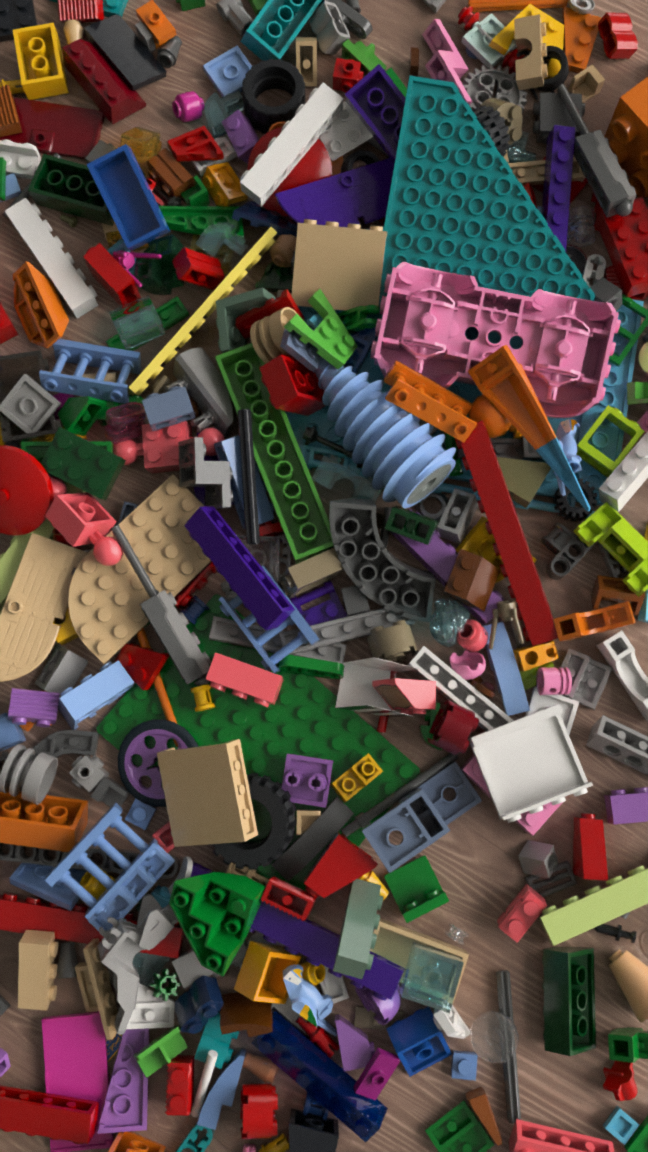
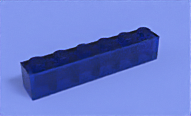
M274 1011L273 1032L255 1036L252 1044L364 1142H367L380 1129L388 1108L378 1099L373 1100L356 1094L353 1086L357 1081Z

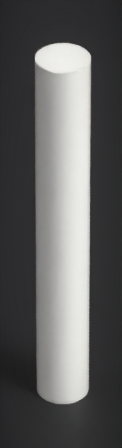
M210 1050L207 1055L190 1113L193 1117H199L218 1056V1053L214 1050Z

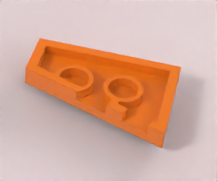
M564 6L562 10L564 25L563 51L567 56L569 71L580 73L587 67L599 31L598 22L601 17L591 14H578L571 8Z

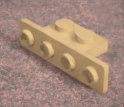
M96 938L83 949L86 962L78 963L75 966V971L86 1012L99 1011L106 1039L112 1040L117 1034L115 1029V1019L118 1012L115 1003L116 997L111 988L109 971L101 962L97 946L100 942Z

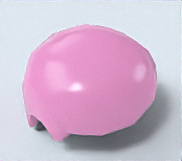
M464 650L460 656L453 652L449 657L451 669L465 680H471L480 676L486 668L484 656L478 652Z

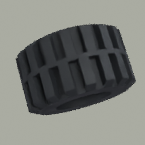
M490 106L475 108L473 112L477 116V120L483 129L487 131L501 156H504L509 148L508 141L510 140V135L507 132L509 128L504 123V117L501 118L500 113L497 110L494 111L493 107Z

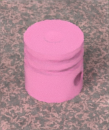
M540 667L536 675L538 693L540 695H569L572 688V677L569 668Z

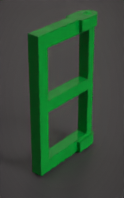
M622 294V304L645 318L635 334L620 326L618 334L629 340V343L619 357L615 354L609 356L608 361L619 367L648 325V310L634 302L633 299L626 298L624 294Z

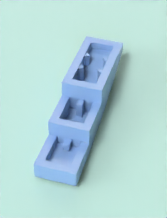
M503 621L497 623L494 645L491 650L489 649V639L492 624L483 626L488 632V641L485 647L491 671L494 672L498 692L501 694L505 714L510 716L530 711L521 675Z
M159 844L156 847L158 850L149 861L145 859L107 899L105 909L97 917L93 915L88 920L98 931L100 927H103L104 930L112 928L113 925L107 921L108 917H114L117 920L124 918L175 862Z

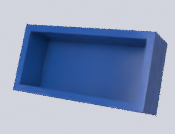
M125 144L86 164L127 249L133 251L171 232L134 153L128 145Z

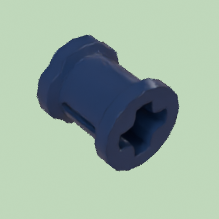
M194 595L193 601L185 610H181L180 613L183 612L185 617L195 625L200 615L210 608Z
M307 1091L302 1115L306 1116L308 1113L320 1116L322 1120L326 1121L331 1097L327 1096L325 1099L314 1096L311 1092ZM311 1104L322 1106V1108L312 1106Z

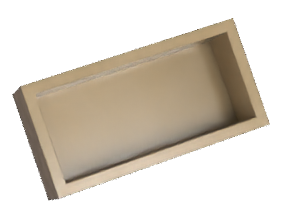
M380 918L377 930H373V934H377L374 950L370 949V951L405 968L400 983L454 1003L469 957L467 951Z

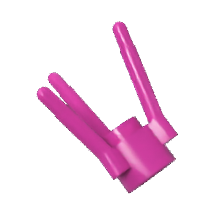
M124 250L113 252V257L131 275L138 287H142V283L129 272V269L135 263L134 259L162 257L161 254L135 253Z

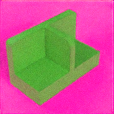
M347 39L342 44V58L361 62V71L364 72V77L378 64L386 71L387 66L375 55V45L373 43L366 47L361 41L353 44Z
M174 1025V1027H171L135 1053L133 1057L147 1078L163 1065L171 1063V1060L188 1048L180 1034L179 1026Z

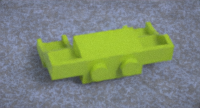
M606 502L577 526L573 532L588 547L598 541L630 573L622 581L632 592L640 597L648 589V541Z

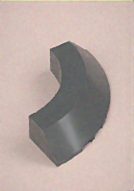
M355 498L329 501V523L333 545L345 572L355 585L369 599L383 606L388 611H393L409 619L430 622L436 578L431 571L417 569L403 563L385 547L378 533L374 501Z

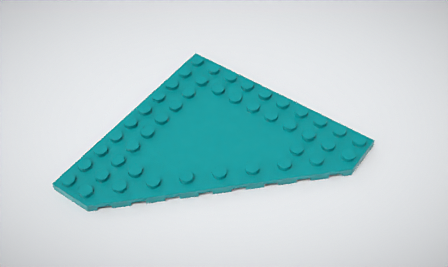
M409 75L383 230L387 231L379 306L381 305L382 296L387 297V293L384 292L387 273L392 274L393 267L396 268L402 262L444 272L474 276L478 287L531 297L535 291L541 289L555 294L594 301V292L589 288L574 262L571 261L540 211L531 201L529 194L521 182L519 183L512 172L513 170L505 158L501 156L495 147V143L487 131L483 129L469 104L465 102L459 93V89L454 82Z

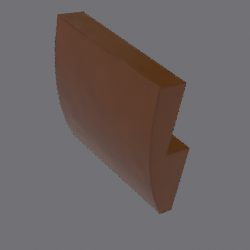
M239 992L221 995L224 1003L220 1013L222 1035L241 1030H247L248 1037L273 1032L272 1003L252 1001Z

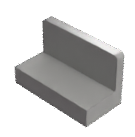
M58 644L35 684L47 692L61 694L67 688L74 687L88 664V660Z

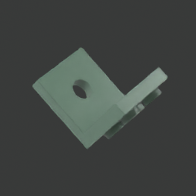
M262 287L216 301V326L219 330L218 346L221 352L226 353L247 345L246 338L243 337L235 325L236 318L255 307L260 308L266 305V301L270 298L276 299L274 295Z

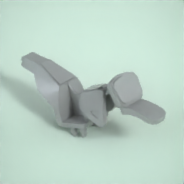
M184 857L180 872L175 881L191 877L193 868L191 857ZM174 882L168 888L170 895L172 893ZM152 894L143 896L136 925L123 918L117 920L114 917H108L107 921L113 925L110 930H104L103 927L99 928L100 934L104 937L97 945L100 959L105 966L113 971V985L116 990L117 1001L120 1004L115 1019V1029L119 1035L125 1033L132 1012L136 1007L140 977L137 967L132 963L134 956L142 950L153 949L174 928V924L178 922L170 904L162 908Z

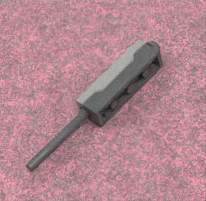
M564 84L559 85L557 91L581 135L575 137L573 155L606 217L616 214L622 217L629 215L636 198L635 188L628 182L625 170L621 169L617 155L610 149L608 139L604 138L601 130L593 131V133L589 132Z
M119 524L112 527V533L150 597L139 605L165 650L170 655L169 657L187 685L193 681L196 686L207 685L209 681L206 680L211 660L206 652L201 653L197 645L200 644V641L194 632L190 633L186 625L189 623L183 612L178 613L174 607L177 604L171 592L166 593L163 590L159 593L155 589Z

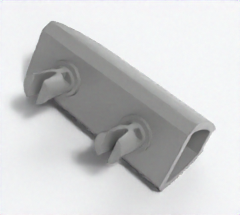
M202 347L180 353L175 358L173 375L177 381L165 386V391L168 392L170 388L175 386L186 387L188 394L204 413L191 420L192 427L197 426L196 432L200 433L203 429L213 424L215 428L222 432L224 438L227 439L234 418L230 396L221 375Z

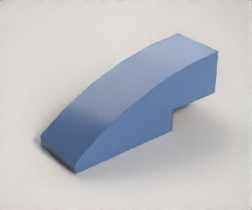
M241 1049L231 1058L229 1064H226L215 1079L202 1106L197 1125L216 1130L222 1105L232 1107L246 1054L245 1049Z

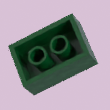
M59 427L41 465L46 472L102 500H107L126 460Z

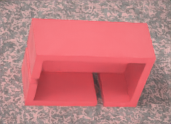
M216 652L206 676V680L210 682V687L225 692L226 688L233 690L232 694L245 700H247L248 696L255 698L254 702L267 708L269 704L275 705L284 680L281 675Z

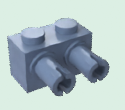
M175 386L166 393H153L142 400L153 432L195 418L186 387Z

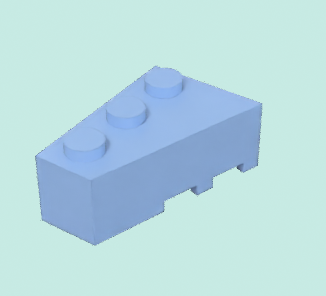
M119 660L113 664L108 662L100 668L101 672L95 676L92 674L86 676L80 681L81 684L74 689L69 687L60 694L58 710L72 730H76L79 727L78 723L87 717H94L97 714L96 711L107 704L110 705L133 687L134 681Z

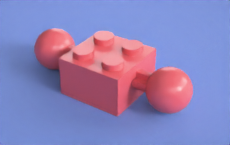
M185 421L153 432L150 424L142 425L143 443H136L128 437L118 438L113 442V454L126 460L124 465H130L137 460L138 456H144V468L150 473L179 471L178 442L193 438L192 427ZM210 427L203 429L198 437H203V443L206 445V455H217L214 444L225 440L222 432Z
M49 476L53 486L54 501L45 517L73 547L93 544L94 557L100 564L105 566L117 564L122 559L123 550L116 538L107 536L117 521L90 493L67 494V487L63 480L55 476Z

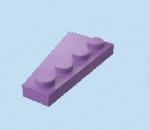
M149 1028L126 1029L125 1033L121 1036L97 1134L147 1130L148 1077L144 1076L133 1055L149 1044Z

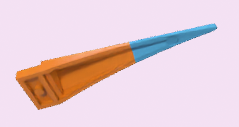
M507 345L502 346L468 370L478 389L524 436L562 480L583 508L589 512L591 507L522 365L518 364Z

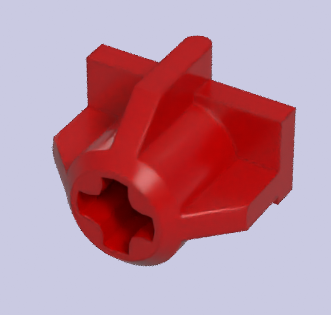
M615 1061L611 1069L603 1068L606 1078L603 1088L613 1092L615 1099L618 1101L631 1100L638 1093L634 1080L633 1063Z

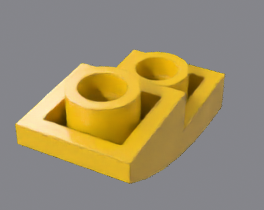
M368 753L330 785L345 803L381 774L383 770Z

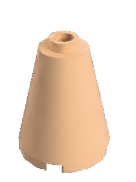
M619 949L609 957L612 961L609 967L636 1018L643 1022L648 1019V966L629 951L625 950L622 952Z

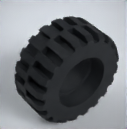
M258 773L247 775L251 799L262 803L271 815L272 827L268 836L259 842L246 841L212 844L215 848L212 852L217 857L222 855L224 863L228 865L231 862L235 863V867L238 869H243L247 866L249 870H253L261 865L265 867L271 864L273 860H277L283 854L295 834L294 829L297 824V817L295 816L296 807L295 803L290 801L291 795L288 790L285 792L281 788V783L271 781V777L266 775L263 777L258 776Z

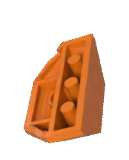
M25 262L13 274V281H15L13 290L14 307L30 343L49 348L63 336L69 318L54 285L30 262Z

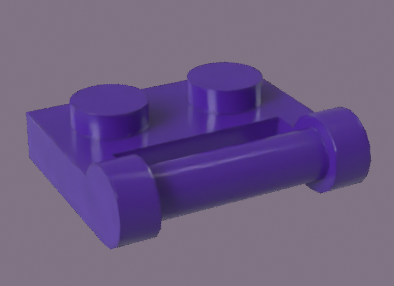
M331 581L325 582L324 586L300 597L295 596L290 599L309 626L347 617ZM329 594L330 600L302 611L301 605Z

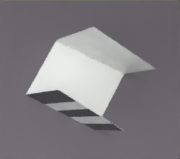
M375 657L343 662L345 666L344 677L340 679L335 708L385 717L412 716L391 711L388 704L372 686V681L390 679L391 671L396 672V678L397 672L417 670L419 668Z

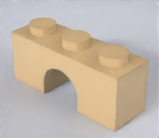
M540 14L514 19L517 49L531 50V53L526 58L515 60L518 89L525 90L544 86V78L548 77L547 64L543 63V57H547L546 43H543V36H546V23L541 21Z

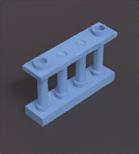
M59 339L53 344L56 363L52 372L40 370L41 387L47 391L89 396L125 404L129 403L128 385L125 383L129 373L140 374L141 372L140 352ZM66 362L78 364L73 376L61 374ZM87 366L99 368L95 379L82 377ZM108 369L121 371L116 383L104 381Z
M261 566L295 609L278 628L267 630L256 638L248 628L256 622L254 615L251 613L242 620L235 611V608L243 602L238 595L231 601L222 596L219 598L222 603L219 607L227 617L232 616L262 656L263 660L261 663L264 668L269 672L272 670L274 673L280 671L276 665L279 661L303 643L307 644L310 642L311 645H314L320 639L266 567ZM296 624L300 629V632L297 633L298 636L270 657L262 645L288 625Z
M117 803L99 819L45 878V881L51 887L56 882L64 883L89 906L85 914L87 920L93 915L97 917L105 909L107 899L145 859L149 861L158 851L156 849L158 841L155 838L147 844L121 820L120 814L123 808ZM109 826L112 829L115 827L141 851L132 862L128 861L104 838L103 832ZM91 845L94 847L98 846L124 870L114 881L87 857L88 853L85 851ZM74 863L82 865L107 888L97 900L69 875L71 872L68 869Z

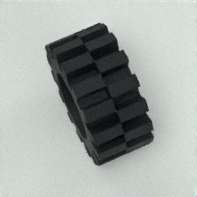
M578 479V483L591 510L588 512L583 506L578 508L570 506L567 496L571 491L565 485L566 495L562 496L558 488L553 499V503H556L554 506L555 510L558 509L560 511L558 513L559 516L564 515L565 520L570 518L571 521H576L577 519L580 521L595 509L597 493H593L595 490L593 486L591 488L588 486L590 482L586 481L584 483L582 482L583 479Z

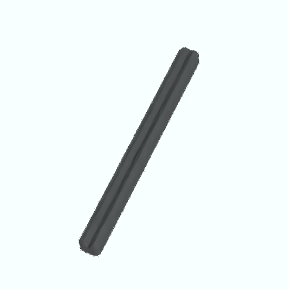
M499 970L496 972L506 1111L509 1123H515L516 1119L521 1120L511 982L509 971Z

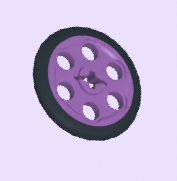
M164 719L142 722L125 736L120 745L117 758L121 781L127 791L144 804L154 807H167L162 788L159 766L148 768L158 761L157 752L169 749L167 741L170 738L175 739L178 742L177 749L199 747L193 736L175 722ZM149 735L155 738L156 745L154 748L146 746V736ZM134 754H139L142 757L143 763L141 766L133 764L132 756ZM144 775L149 776L152 780V785L149 788L144 787L141 783V778Z

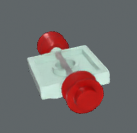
M473 6L464 7L458 15V24L464 23V30L470 31L463 36L461 42L488 69L490 64L494 67L503 59L502 67H510L509 74L516 73L515 60L524 59V56H517L518 50L515 49L517 45L514 40H512L505 55L489 47L491 40L505 26L492 13L479 23L480 13L476 12L473 14Z

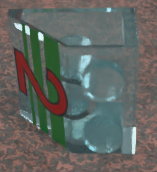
M149 295L109 312L126 350L166 334Z

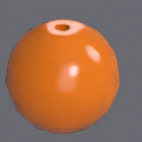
M484 394L474 400L468 418L476 423L483 420L490 438L500 437L510 429L512 423Z

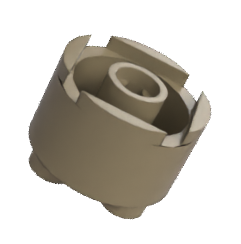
M489 98L480 105V107H493L494 111L497 110L500 113L501 118L504 117V123L509 128V131H507L510 135L509 146L521 138L523 119L520 106L497 98Z
M405 620L397 621L387 628L383 626L375 627L370 630L371 635L367 637L372 658L375 657L399 663L407 660L406 655L412 653V656H415L418 653L411 627L406 624Z

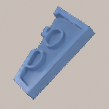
M22 862L9 878L10 884L69 911L73 909L80 899L64 883L56 882L51 887L45 881L46 876L54 868L53 866ZM75 868L68 869L71 872L69 875L79 884L83 875L87 872Z

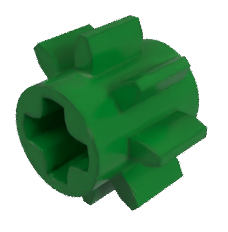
M163 968L161 975L153 974L155 977L154 982L149 984L155 990L153 997L157 998L162 994V1000L168 1001V995L177 996L176 989L177 986H181V983L175 979L177 977L176 972H172L169 975L168 969ZM168 981L169 985L162 988V983Z

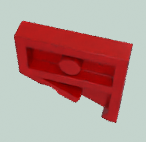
M205 125L167 141L168 148L177 162L224 159L223 151Z
M126 643L115 659V662L119 660L132 680L142 690H148L170 655L165 652L153 651L151 648H142L137 644Z

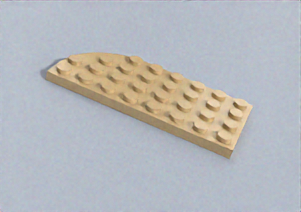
M173 474L119 523V526L155 589L159 593L163 590L166 593L171 592L176 597L212 561L204 555L202 548L190 537L189 531L184 526L198 508L204 505L186 487H180L179 480ZM112 531L107 535L115 538ZM91 549L79 563L70 583L68 595L70 618L81 641L105 665L149 622L139 604L150 597L124 552L122 559L117 564L105 566L95 559L93 549Z

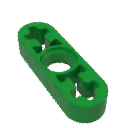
M287 655L279 661L278 668L284 672L328 679H342L344 677L345 666L338 662Z

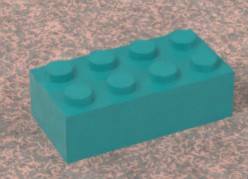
M268 0L246 30L240 42L262 61L281 59L322 0Z

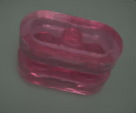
M129 402L108 409L106 411L107 425L105 426V438L117 444L141 436L142 425L145 424L143 420L146 418L143 404Z

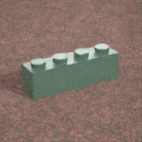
M361 879L352 881L333 967L334 972L363 979L365 970L371 969L374 955L369 953L370 949L374 950L377 934H373V930H377L380 921V915L376 913L377 910H381L383 896H380L381 885Z

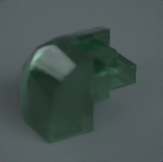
M173 234L149 242V247L143 252L161 254V258L136 259L134 276L142 283L140 288L148 293L163 296L171 295L173 288L184 286V281L178 279L173 265V259L184 246Z

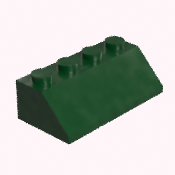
M552 947L543 949V1039L545 1051L573 1056L595 1049L594 948Z

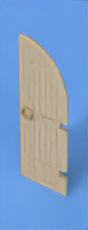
M35 533L31 534L0 614V682L11 681L30 673L49 655L61 627L53 624L56 617L64 620L68 609V595L73 577V569L78 567L88 552Z

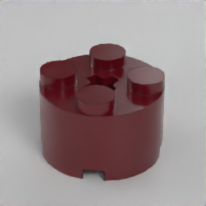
M446 700L444 704L447 707L445 710L440 708L432 722L429 733H432L433 736L432 739L428 738V743L453 755L459 752L464 754L469 745V740L467 739L471 731L474 732L477 728L479 719L475 717L473 711L450 700Z

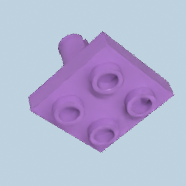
M287 753L282 789L285 792L288 790L291 795L290 801L292 803L326 808L333 760Z

